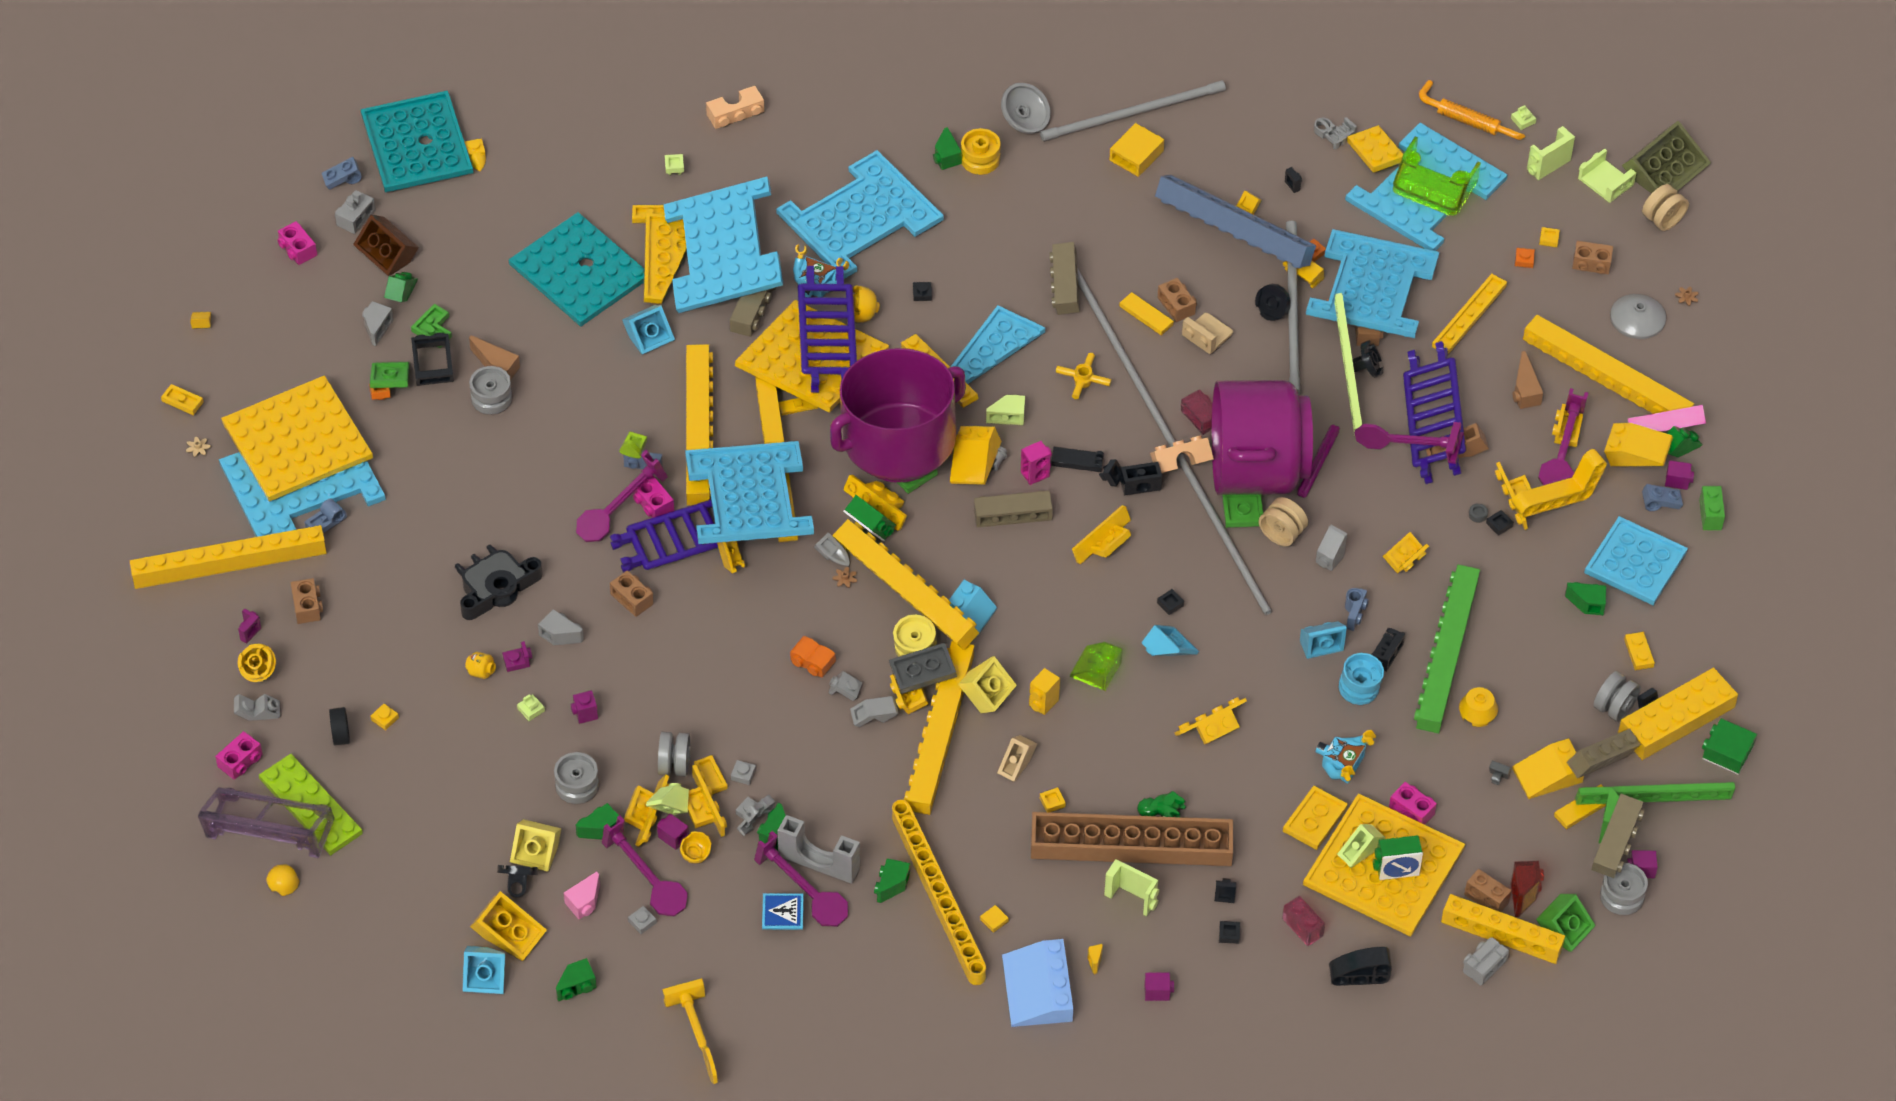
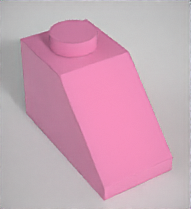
M595 872L564 892L565 904L578 919L589 916L596 909L600 888L599 874Z

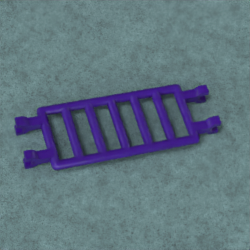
M806 266V283L798 285L801 371L803 374H811V392H819V374L841 375L842 381L846 371L857 361L853 286L851 284H844L843 266H836V284H814V266ZM805 291H846V298L805 297ZM806 305H847V311H806ZM806 318L847 319L848 325H807ZM807 332L848 333V339H807ZM808 346L849 347V353H808ZM808 360L850 361V367H809Z
M1443 341L1435 343L1438 362L1422 367L1419 366L1420 357L1416 356V351H1408L1410 370L1403 373L1409 435H1424L1453 426L1454 422H1461L1460 432L1464 433L1456 360L1453 357L1447 358L1448 349L1444 348ZM1449 366L1450 373L1411 384V377ZM1451 380V388L1413 399L1412 392ZM1452 395L1453 403L1417 414L1414 412L1415 406ZM1454 410V418L1416 429V421ZM1464 436L1458 455L1466 451ZM1410 444L1412 465L1414 467L1421 466V478H1424L1426 484L1432 483L1430 463L1446 459V451L1419 459V451L1435 447L1436 445ZM1457 457L1456 464L1449 463V468L1453 470L1454 476L1461 474L1459 457Z
M704 501L628 525L626 533L610 535L612 541L610 543L613 550L632 542L638 554L631 558H620L623 573L643 565L645 570H649L718 548L717 543L698 544L697 530L689 515L700 511L706 525L714 524L707 508L712 507V501ZM683 518L696 547L684 549L671 521L672 519ZM665 523L678 553L667 556L653 525ZM647 529L660 557L659 559L648 560L635 531Z

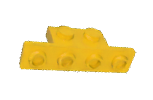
M1497 462V470H1495L1497 480H1502L1503 485H1501L1503 493L1510 498L1508 503L1511 510L1515 509L1517 513L1514 515L1518 525L1522 524L1524 530L1528 529L1526 518L1519 513L1511 501L1516 494L1531 489L1525 475L1508 481L1500 462Z
M853 474L849 475L843 490L853 498L855 495L859 496L895 523V530H901L907 515L899 510V508H902L904 501L899 498L898 494L891 492L882 482L874 481L865 484Z
M1120 506L1072 548L1077 563H1083L1092 554L1106 558L1131 536L1130 530L1123 528L1131 520L1126 506Z
M1239 697L1228 701V706L1223 708L1220 705L1211 710L1212 714L1206 716L1204 713L1195 718L1196 722L1190 724L1188 721L1178 726L1179 730L1174 733L1178 736L1196 727L1203 743L1207 744L1240 727L1231 709L1247 702L1246 698L1240 700Z
M696 764L692 765V776L698 788L689 790L688 814L695 828L714 822L720 836L723 837L725 836V828H727L724 816L721 817L719 814V805L717 801L712 799L713 795L710 786L705 785L703 771H699Z
M667 774L658 781L654 793L639 785L634 790L624 820L640 829L635 843L637 847L643 842L647 843L651 836L649 830L657 820L655 815L657 810L647 807L646 802L661 787L669 786V783H667L669 776Z

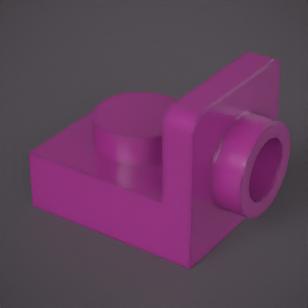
M243 609L244 621L240 624L238 631L240 640L247 644L261 629V624L257 613Z
M525 641L521 642V648L502 652L507 672L530 667L529 659H532L530 647L526 648Z

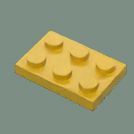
M1379 125L1347 136L1348 144L1373 173L1405 161V155Z
M1313 786L1284 825L1283 832L1317 850L1346 811L1348 804Z

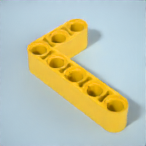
M1591 449L1583 455L1572 478L1522 491L1516 494L1511 502L1523 517H1528L1584 501L1594 492L1607 463L1595 449Z

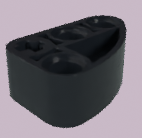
M1371 947L1339 956L1329 963L1331 983L1336 986L1387 983L1390 980L1392 971L1390 950L1387 947Z

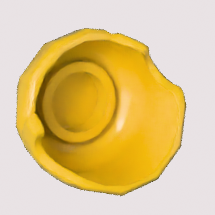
M693 831L683 838L680 846V853L683 859L689 863H701L707 859L712 844L709 836L703 832Z
M286 864L274 866L266 877L270 890L278 892L281 896L293 893L298 888L300 882L295 870Z

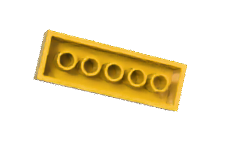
M1713 667L1621 719L1618 733L1631 729L1641 744L1634 752L1641 760H1644L1734 709L1738 694Z

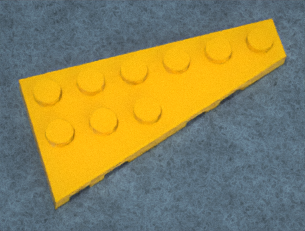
M646 213L643 302L662 304L673 281L672 279H674L687 251L683 219L667 223L664 214Z

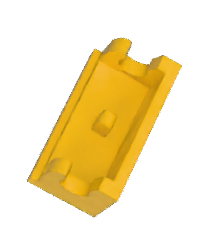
M1284 261L1282 263L1283 267L1288 271L1287 261ZM1311 261L1310 266L1297 268V275L1306 280L1311 288H1315L1325 279L1324 269Z
M737 541L717 542L723 565L733 574L737 572L735 566L741 565V567H745Z

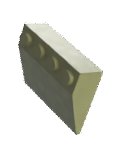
M1677 121L1625 162L1622 167L1626 172L1630 169L1636 172L1635 182L1652 194L1657 188L1665 184L1671 185L1678 191L1711 164V162L1682 124Z

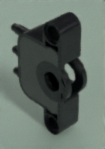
M488 545L487 550L490 555L480 559L476 554H472L471 559L474 564L465 569L459 563L455 564L457 572L462 576L463 589L467 594L460 600L462 617L466 620H473L491 610L493 605L506 607L514 603L518 597V591H523L542 578L540 559L530 557L518 563L509 552L505 550L497 551L495 547Z

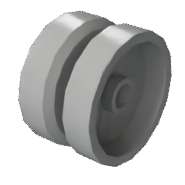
M486 366L476 370L471 375L469 381L471 400L476 410L485 414H498L510 406L512 401L510 376L505 370L496 366Z
M1615 671L1601 686L1593 706L1602 713L1608 711V716L1619 722L1633 707L1637 696H1639L1641 686L1633 680L1626 682V676Z
M662 731L658 751V774H667L669 776L674 763L676 776L687 777L691 758L690 733L679 732L674 745L672 732Z
M574 752L562 756L556 762L554 768L556 792L561 799L568 803L580 804L591 800L596 795L599 788L598 769L592 757L585 753Z
M1624 863L1621 873L1617 872L1615 878L1604 875L1600 891L1603 905L1609 911L1618 915H1629L1637 912L1643 905L1648 887L1645 873L1636 865Z

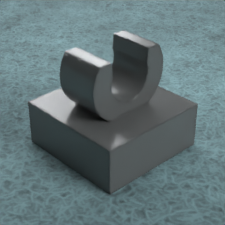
M1492 760L1489 766V771L1493 774L1491 783L1499 785L1502 778L1509 779L1511 767Z

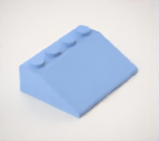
M1063 939L1044 940L1002 955L1011 1027L1073 1022V1003Z

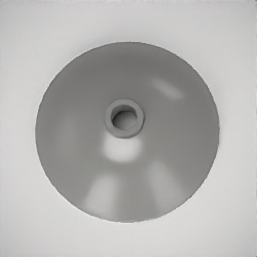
M1016 83L1003 93L1001 99L1002 113L1014 129L1022 133L1034 134L1046 127L1050 119V106L1046 97L1038 88L1027 83Z
M1629 294L1619 298L1613 304L1610 318L1613 326L1621 334L1634 339H1647L1662 331L1666 322V313L1657 300L1642 294Z

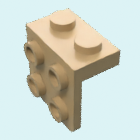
M1204 313L1196 321L1189 317L1183 321L1182 335L1209 354L1213 353L1233 334L1231 328L1209 313Z

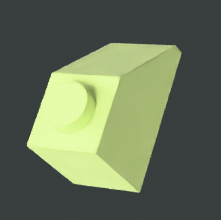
M1005 395L987 408L986 423L1024 425L1025 396Z
M670 783L667 787H661L646 802V806L668 814L671 813L672 815L688 813L689 789L681 787L679 783Z
M1360 824L1337 855L1349 867H1354L1374 853L1375 848L1378 847V841L1385 839V837L1372 824Z

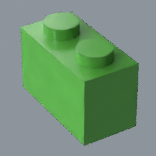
M1702 486L1699 498L1703 530H1722L1725 519L1721 486Z

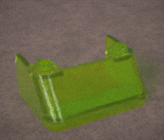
M1415 136L1401 159L1393 181L1394 193L1447 215L1458 214L1478 182L1481 162L1477 161L1471 173L1460 170L1454 172L1450 178L1419 165L1421 156L1416 152L1418 137Z

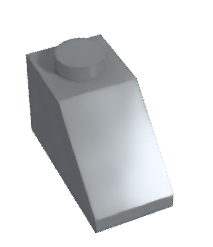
M372 301L364 309L362 316L371 343L376 346L392 323L393 314L392 308Z
M1330 525L1317 550L1316 563L1332 571L1344 557L1347 533Z

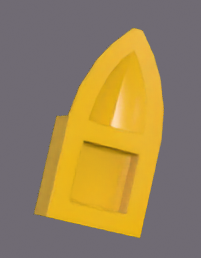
M482 138L464 141L472 167L481 171L486 162Z

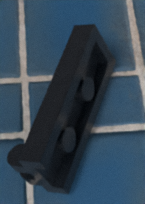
M1054 447L1051 466L1102 472L1104 453L1102 451L1092 452Z

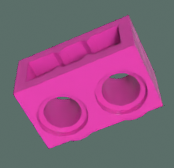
M297 221L278 230L279 239L277 241L282 249L285 248L289 258L298 265L317 256L316 244Z
M1042 441L1021 449V474L1029 485L1050 477V458L1052 453L1050 448L1045 446Z
M654 476L647 479L634 491L633 498L635 502L642 505L647 516L653 518L674 511L673 498Z
M243 731L215 757L217 767L235 780L239 775H243L253 763L259 761L263 754L261 744Z
M1404 782L1390 797L1389 808L1425 825L1435 815L1437 803L1431 797L1421 793L1415 786Z

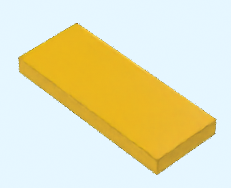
M800 398L778 402L781 416L818 409L817 406Z

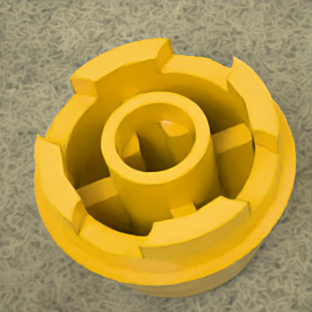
M251 644L239 654L238 668L241 675L248 681H263L269 678L275 670V654L271 648L264 644Z
M1477 687L1471 689L1461 699L1459 710L1463 720L1465 718L1468 722L1472 723V726L1483 727L1487 726L1497 716L1498 705L1493 694L1488 689Z

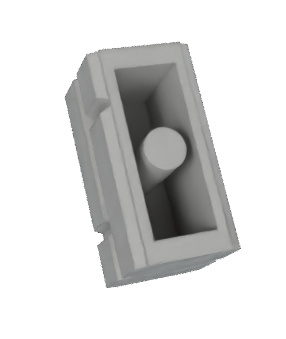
M1492 937L1486 942L1484 940L1481 941L1476 948L1477 951L1474 954L1469 953L1463 961V972L1470 978H1473L1480 986L1508 960L1509 950Z

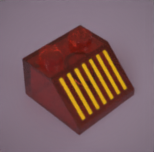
M1539 861L1514 862L1510 885L1515 917H1520L1537 900L1538 892L1542 890L1541 881L1544 880V871L1540 869Z

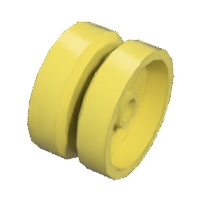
M917 614L908 615L900 619L895 625L893 636L895 652L898 657L937 645L935 626L925 616Z

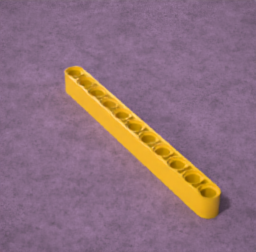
M755 377L764 444L784 442L776 386ZM785 473L792 517H795L789 473ZM798 536L778 537V542L798 541Z
M897 800L892 805L893 823L968 981L973 985H981L986 979V964L910 804L905 800Z

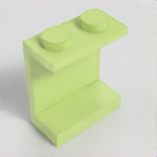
M1603 149L1601 152L1595 153L1589 161L1583 162L1580 165L1578 179L1611 203L1634 185L1636 172L1630 169L1623 174L1606 161L1607 150Z
M1115 859L1106 873L1104 895L1112 899L1120 887L1144 899L1143 915L1147 916L1151 910H1155L1158 904V880Z

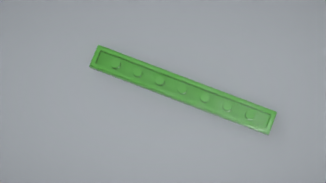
M1734 782L1584 787L1578 788L1575 801L1576 805L1606 804L1609 789H1614L1619 796L1624 794L1643 802L1732 799L1735 784Z

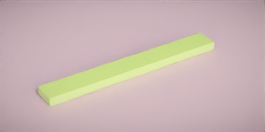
M1338 293L1335 295L1334 304L1353 430L1355 432L1362 425L1343 295Z

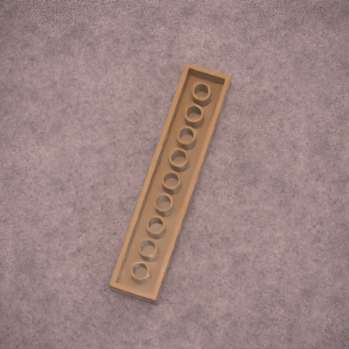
M1032 812L1031 859L1114 862L1117 859L1121 862L1232 866L1233 819Z

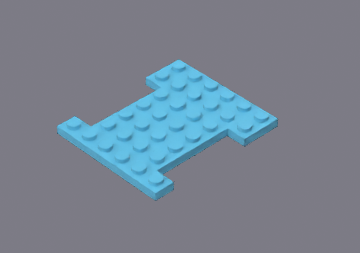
M1419 123L1399 143L1398 148L1410 154V156L1372 193L1356 185L1346 195L1345 200L1421 247L1436 251L1444 243V238L1432 230L1470 192L1487 200L1507 180L1508 174L1424 124Z
M878 150L849 166V172L856 180L805 210L801 211L791 200L776 208V213L825 263L837 266L836 261L838 258L843 259L841 266L845 264V261L849 262V268L844 270V279L857 272V266L849 258L904 226L916 237L944 220V215Z
M768 177L664 204L665 220L667 223L683 219L690 275L672 279L675 306L678 313L783 286L778 252L761 255L754 200L771 195Z
M1332 229L1324 257L1340 260L1339 270L1329 301L1310 297L1306 315L1337 321L1334 299L1336 294L1342 293L1347 324L1415 338L1419 321L1403 318L1402 314L1413 278L1419 277L1432 280L1439 252Z
M799 441L685 450L689 481L708 479L715 524L696 526L698 544L814 534L812 516L792 517L785 473L803 471Z
M240 452L219 459L220 466L256 537L296 530L291 520L292 518L319 509L322 503L329 498L338 502L361 493L367 506L386 500L385 494L367 461L269 502Z

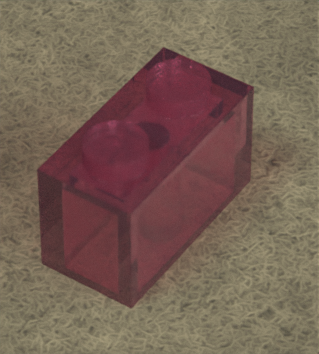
M1199 389L1181 400V412L1204 435L1212 429V402L1209 396Z
M1300 896L1284 905L1282 919L1307 946L1323 937L1325 923Z

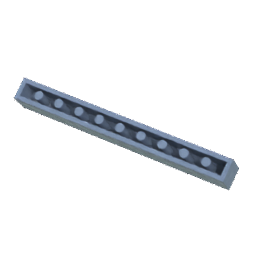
M1173 175L1161 176L1155 197L1161 199V202L1172 204L1175 206V209L1190 213L1191 217L1204 220L1205 224L1215 225L1219 227L1218 230L1226 233L1229 232L1233 234L1234 238L1247 241V244L1250 246L1262 248L1264 253L1274 254L1277 256V259L1288 261L1295 268L1310 266L1316 248L1315 244Z

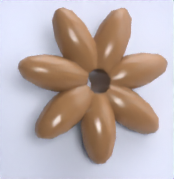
M1680 287L1681 293H1675V296L1680 298L1679 303L1686 301V304L1690 306L1691 301L1698 302V299L1695 297L1699 293L1691 292V287H1688L1686 290Z
M848 567L844 571L837 569L836 573L838 575L832 577L833 580L838 581V587L845 584L849 588L850 582H857V579L853 578L856 575V571L849 573Z

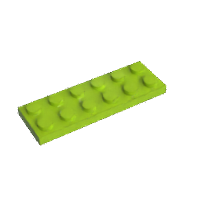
M289 754L259 774V779L330 856L363 834L359 825L292 754Z

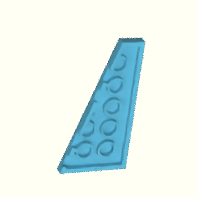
M997 305L951 367L957 366L962 368L965 372V382L969 384L1045 333V327Z

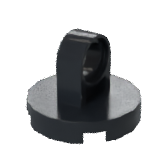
M1273 283L1260 288L1255 297V305L1261 312L1259 314L1270 321L1285 317L1290 309V298L1287 291L1279 284Z
M1368 340L1361 343V356L1352 359L1354 372L1367 368L1370 375L1375 378L1383 374V367H1379V362L1382 360L1374 343L1371 344V341Z
M498 865L497 873L508 874V893L512 897H521L526 891L527 875H538V867H532V871H530V867L506 865V869H504V865ZM518 882L522 885L521 893H512L511 886L513 883Z

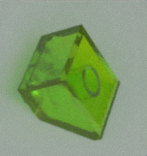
M1107 642L1086 646L1070 677L1106 691L1122 662V648Z

